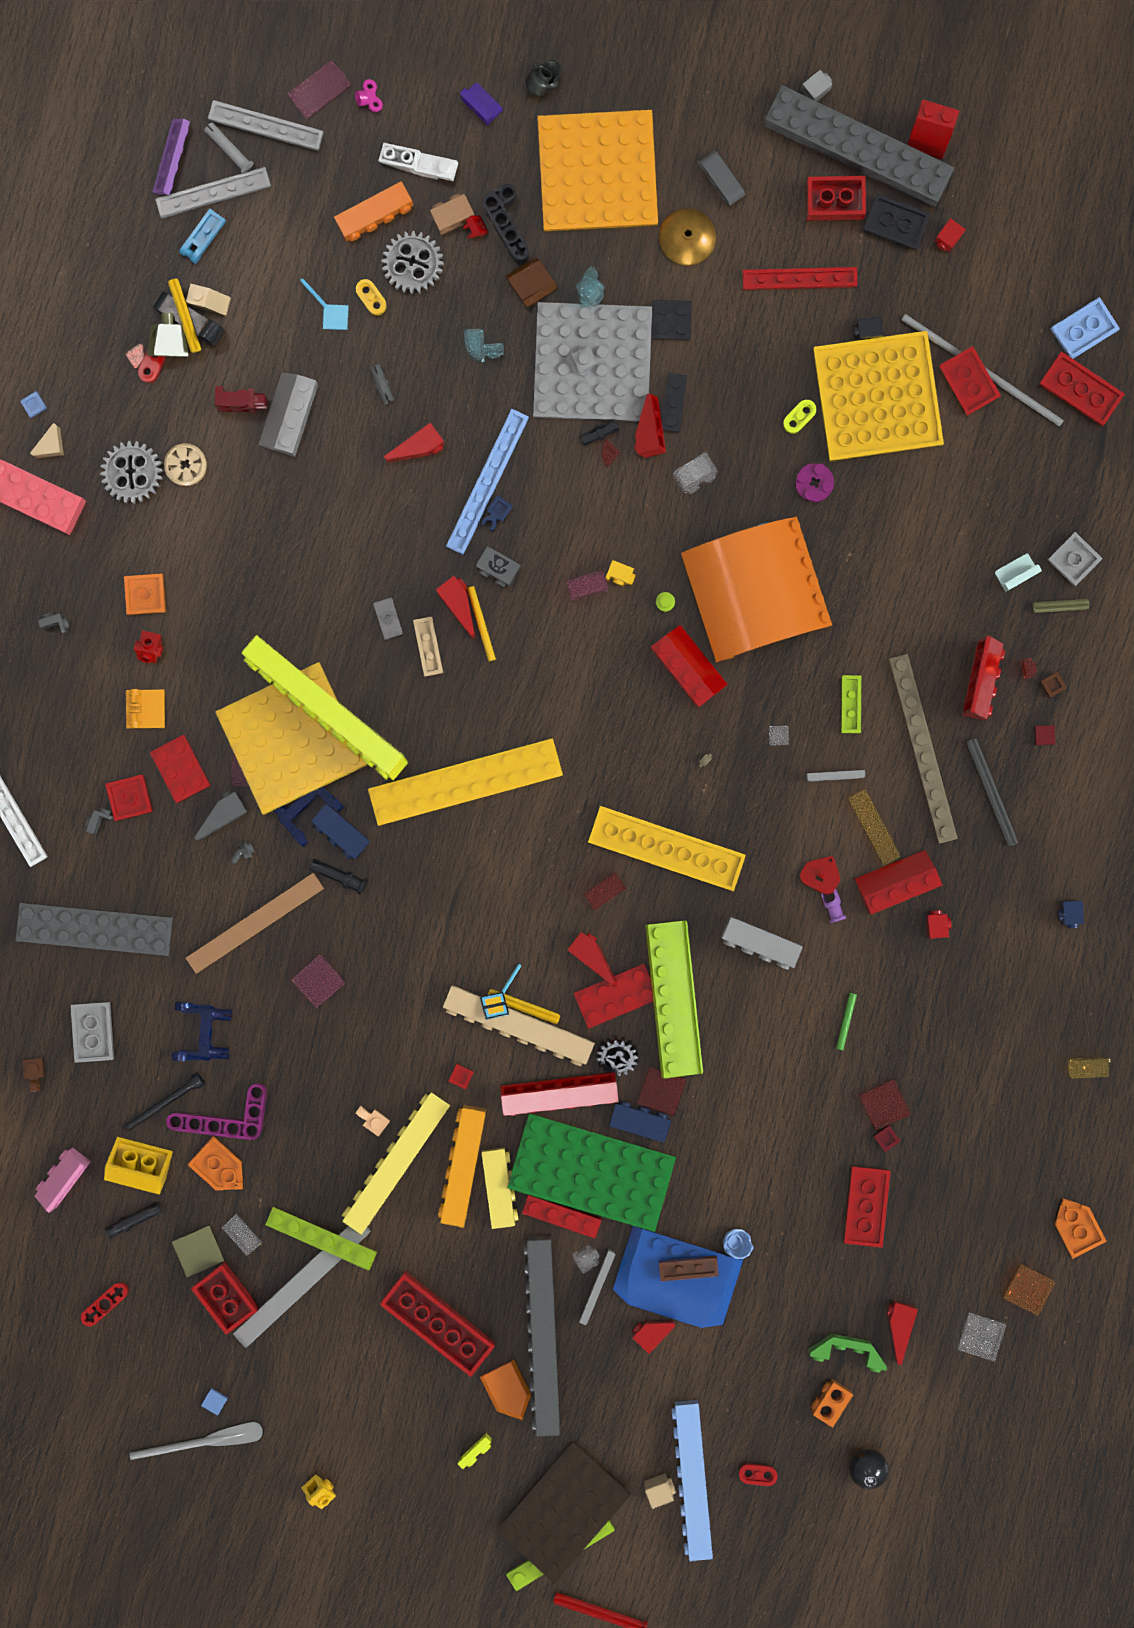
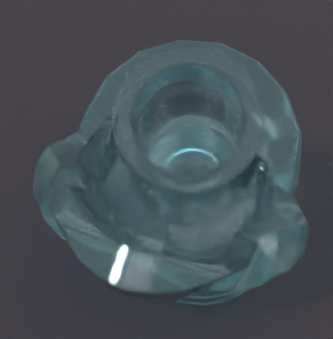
M593 266L587 269L581 281L576 285L578 295L580 296L579 301L586 307L589 305L596 307L604 298L602 291L606 288L597 280L598 273Z

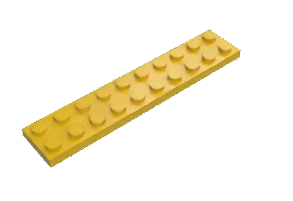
M552 738L369 788L368 791L377 824L380 826L563 776Z

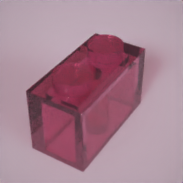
M603 570L566 581L572 602L606 592L609 589Z

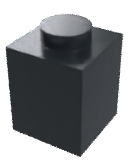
M881 317L857 320L856 325H853L854 336H857L858 341L883 336Z

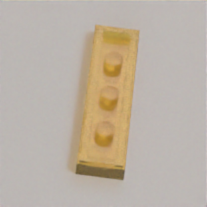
M864 789L849 797L848 800L883 866L900 858L901 856L866 790Z

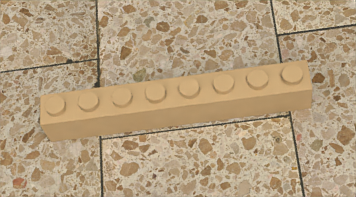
M454 985L451 986L443 1008H446V1013L454 1016L457 1013L464 1016V1020L474 1023L476 1020L482 1023L481 1027L488 1030L498 1029L500 1030L499 1034L510 1038V1035L518 1037V1042L528 1045V1042L533 1043L536 1049L543 1052L548 1049L553 1051L554 1056L561 1059L564 1056L571 1059V1063L581 1066L582 1063L587 1064L595 1042L511 1008H508L509 1015L485 1020L480 996Z

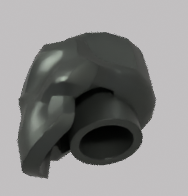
M546 61L544 65H535L534 70L525 79L528 92L531 95L543 96L546 92H551L558 85L557 78L561 75V65L556 61Z

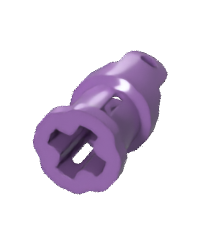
M836 889L833 901H828L825 894L821 893L824 906L828 909L831 918L830 924L847 918L842 912L841 900Z

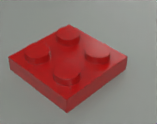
M143 774L105 784L114 821L153 812Z

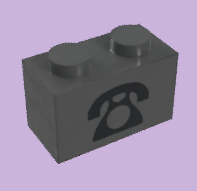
M487 546L476 568L479 569L478 573L482 576L495 578L494 582L502 587H505V585L510 587L521 565Z

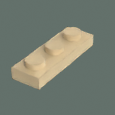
M432 616L413 620L424 677L442 674L443 668Z

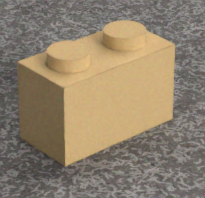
M666 1473L644 1481L645 1491L652 1509L674 1501L675 1487L672 1478L668 1479Z

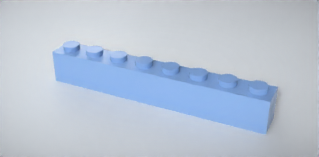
M698 1400L675 1402V1408L671 1409L672 1419L676 1420L677 1427H673L674 1439H678L679 1445L675 1447L676 1458H680V1466H677L678 1478H682V1485L678 1486L679 1496L683 1497L684 1504L680 1505L681 1516H685L686 1524H682L683 1536H687V1543H684L685 1555H689V1561L713 1559Z

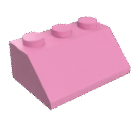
M74 1148L69 1149V1151L64 1150L59 1157L60 1163L57 1167L55 1165L52 1166L47 1173L49 1175L48 1179L45 1182L42 1180L35 1189L38 1191L35 1198L47 1212H51L58 1207L91 1162Z

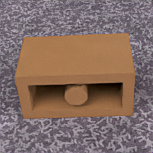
M456 194L450 198V201L444 204L443 202L437 203L430 210L440 235L466 224L465 219L475 216L465 194Z

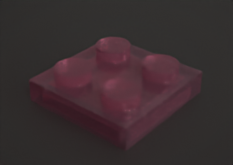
M321 954L291 979L316 1009L346 983Z

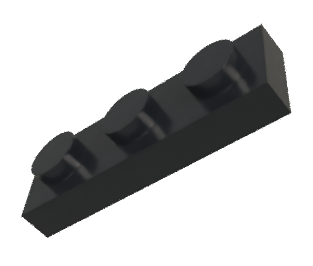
M668 373L662 415L663 431L680 432L687 375Z

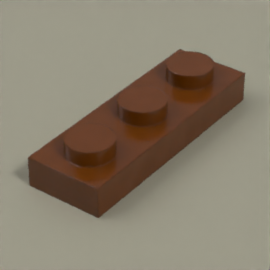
M717 1255L659 1260L661 1281L719 1276Z

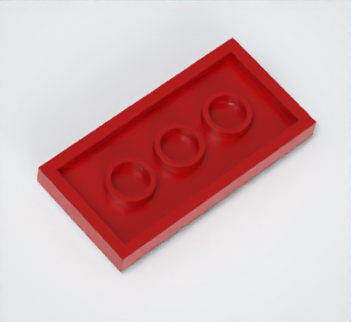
M1062 351L1039 383L1046 390L1102 427L1125 395V393Z
M645 964L615 975L616 987L603 980L574 993L588 1029L653 1002L651 978Z
M851 1166L844 1244L883 1248L890 1170Z

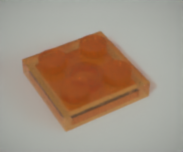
M1020 1263L1003 1298L1039 1316L1055 1281Z

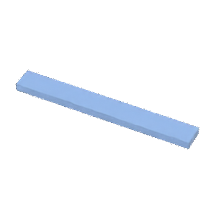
M511 409L446 545L447 548L464 555L529 419L528 416Z

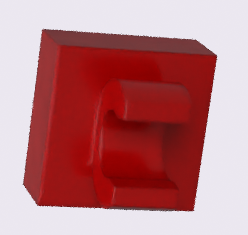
M481 215L470 216L465 219L467 224L463 226V229L470 228L471 234L467 236L468 238L484 236L489 233Z

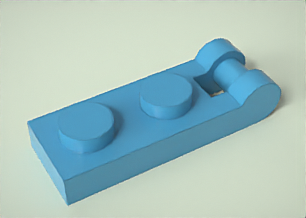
M209 209L183 244L179 253L183 256H188L190 261L196 264L226 220ZM192 245L198 247L195 252L190 249Z

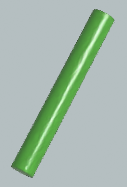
M849 993L836 1049L844 1050L857 994Z

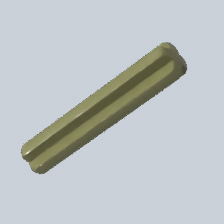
M1088 599L1032 603L1033 613L1089 609Z

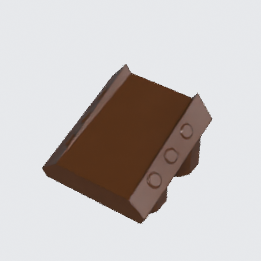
M537 257L505 275L510 287L526 307L534 306L539 299L550 295L558 288Z

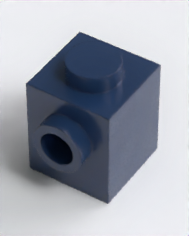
M1083 901L1060 902L1057 916L1058 921H1061V925H1067V928H1079L1078 924H1084Z

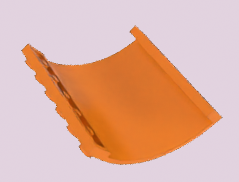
M797 517L742 530L681 553L716 662L733 658L735 655L786 638L832 626Z

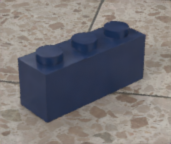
M325 804L311 820L314 823L312 827L318 833L322 834L324 832L329 836L327 840L335 847L338 844L343 849L342 853L349 859L352 857L357 859L371 842L328 804Z
M620 1100V1103L615 1102L609 1126L665 1143L671 1119L668 1118V1114L658 1111L657 1114H653L646 1107L639 1106L638 1109L633 1108L631 1103Z

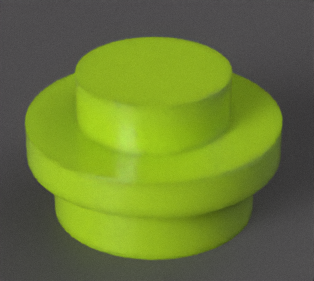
M668 592L659 594L656 599L658 609L664 612L670 611L675 605L674 596Z

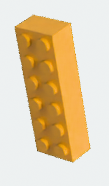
M464 1105L462 1109L459 1108L456 1122L460 1123L459 1128L455 1127L452 1140L456 1141L455 1147L452 1146L449 1160H452V1166L448 1165L445 1179L449 1181L448 1185H444L442 1193L445 1203H441L438 1217L442 1218L441 1223L464 1227L485 1120V1108Z

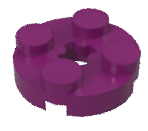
M812 463L800 470L796 478L795 487L801 498L811 502H820L825 500L833 490L834 478L831 471L823 464ZM811 478H815L816 480L818 479L820 481L818 483L817 488H815V486H810L809 483L812 482Z

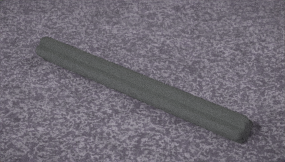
M970 739L966 743L1007 845L1013 846L1018 843L1006 810L977 739Z

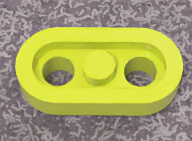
M803 400L786 416L783 426L788 433L795 434L799 432L814 417L816 413L814 402ZM803 408H808L810 412L805 414ZM794 421L796 426L791 427L789 422Z

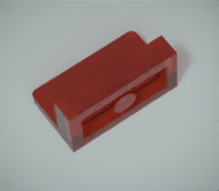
M613 873L586 892L584 896L593 909L596 910L626 889L617 874Z

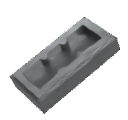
M392 598L373 603L384 639L387 640L403 635Z

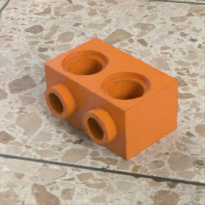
M831 1379L830 1382L824 1384L821 1390L823 1393L820 1398H816L812 1403L811 1412L815 1417L833 1428L852 1398L853 1393ZM833 1390L841 1391L840 1396L837 1398L831 1397V1393ZM829 1406L830 1412L822 1414L820 1413L821 1408Z

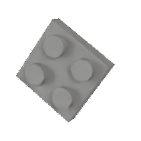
M1074 532L1054 552L1048 561L1075 587L1103 558Z

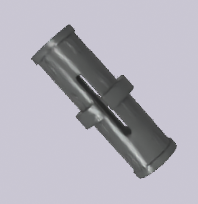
M381 364L375 365L376 370L372 366L369 370L376 383L374 386L378 389L383 404H389L388 399L390 402H393L395 399L388 386L390 383L384 376Z

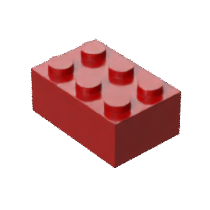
M865 176L807 177L806 221L864 220L866 215Z
M226 1262L222 1263L191 1288L226 1335L260 1308Z

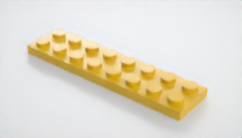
M602 806L599 808L588 843L731 891L735 889L746 856L745 854Z

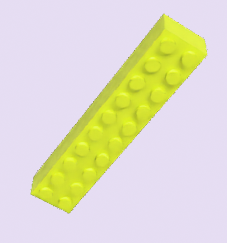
M257 635L242 651L245 657L244 661L255 672L259 670L258 673L268 683L273 681V685L284 696L287 693V697L296 706L300 707L302 705V709L312 719L317 717L316 721L325 730L329 731L331 729V733L341 743L346 741V745L354 754L358 755L360 753V757L370 767L375 765V769L386 780L388 777L394 780L408 764L402 754Z

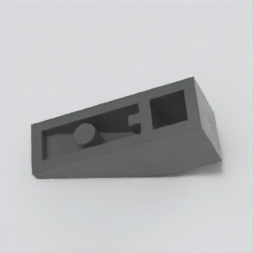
M228 791L221 796L222 799L217 802L194 837L196 841H200L248 813L237 792L232 793Z

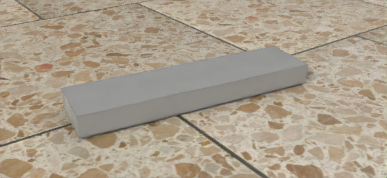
M610 1248L607 1250L580 1316L579 1323L586 1325L615 1257V1251Z

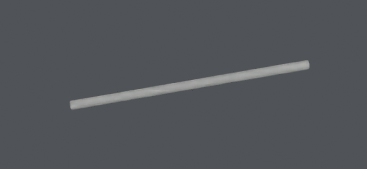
M905 314L901 321L916 331H927L928 339L953 356L962 352ZM986 368L995 384L1060 427L1064 421L1063 419Z

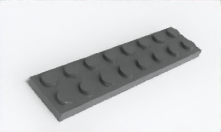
M19 903L16 941L169 956L173 918Z

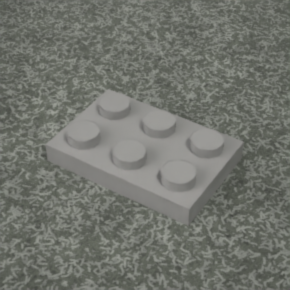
M110 1002L71 1005L74 1063L114 1060Z

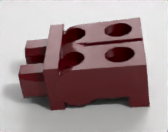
M215 386V407L218 412L250 411L251 414H257V409L267 410V397L265 393H256L254 388H248V391L241 389L236 392H226L223 386Z

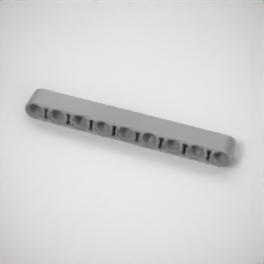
M347 1226L339 1236L358 1244L371 1230L367 1227L361 1235L350 1226ZM321 1250L263 1304L256 1313L249 1317L233 1335L247 1348L342 1258Z

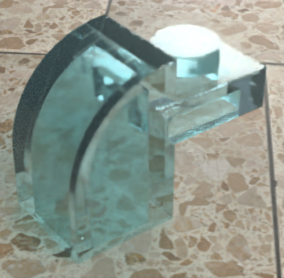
M464 329L465 347L473 360L485 363V355H488L489 358H499L500 355H504L503 343L484 344L483 329Z

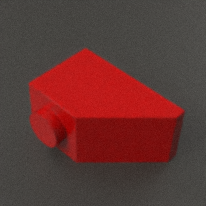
M646 1320L642 1324L639 1322L632 1330L634 1332L632 1338L650 1354L676 1325L673 1320Z

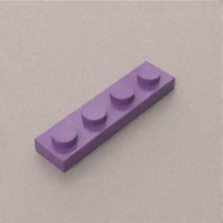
M186 119L172 120L153 188V193L170 195V191L173 188V180L178 170V162L183 152L185 137L188 134L190 121Z

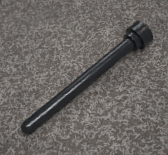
M198 1072L190 1076L191 1079L188 1080L187 1084L125 1124L124 1129L126 1131L132 1130L191 1089L195 1090L196 1088L200 1089L203 1087L205 1081Z

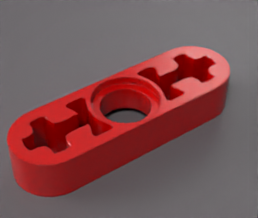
M117 1282L82 1313V1323L85 1326H94L128 1295V1286L123 1282ZM115 1287L118 1289L122 1287L123 1296L118 1294L113 1300L111 1296L117 1291ZM102 1299H107L110 1302L108 1309L100 1307ZM97 1309L98 1313L93 1317L94 1321H88L86 1313L92 1314Z

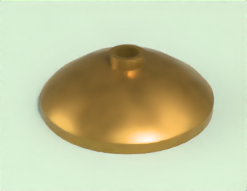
M690 208L680 209L671 213L663 221L659 232V244L664 255L670 261L682 266H693L706 260L712 253L716 242V231L712 221L704 213ZM690 231L692 235L687 237L684 233Z

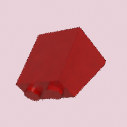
M922 99L915 115L907 145L933 158L942 160L960 110Z

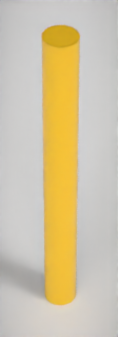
M474 586L469 587L467 591L488 661L496 660Z

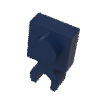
M497 495L487 509V512L491 515L482 520V525L484 526L487 521H491L493 525L490 530H495L496 521L500 520L503 522L512 510L513 505Z

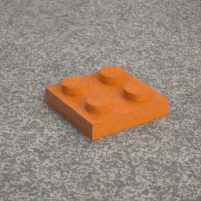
M163 574L124 576L127 615L166 612Z

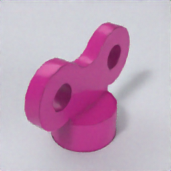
M368 79L362 85L363 90L355 92L356 103L359 107L368 105L372 112H379L383 107V103L375 94L377 89L376 83Z

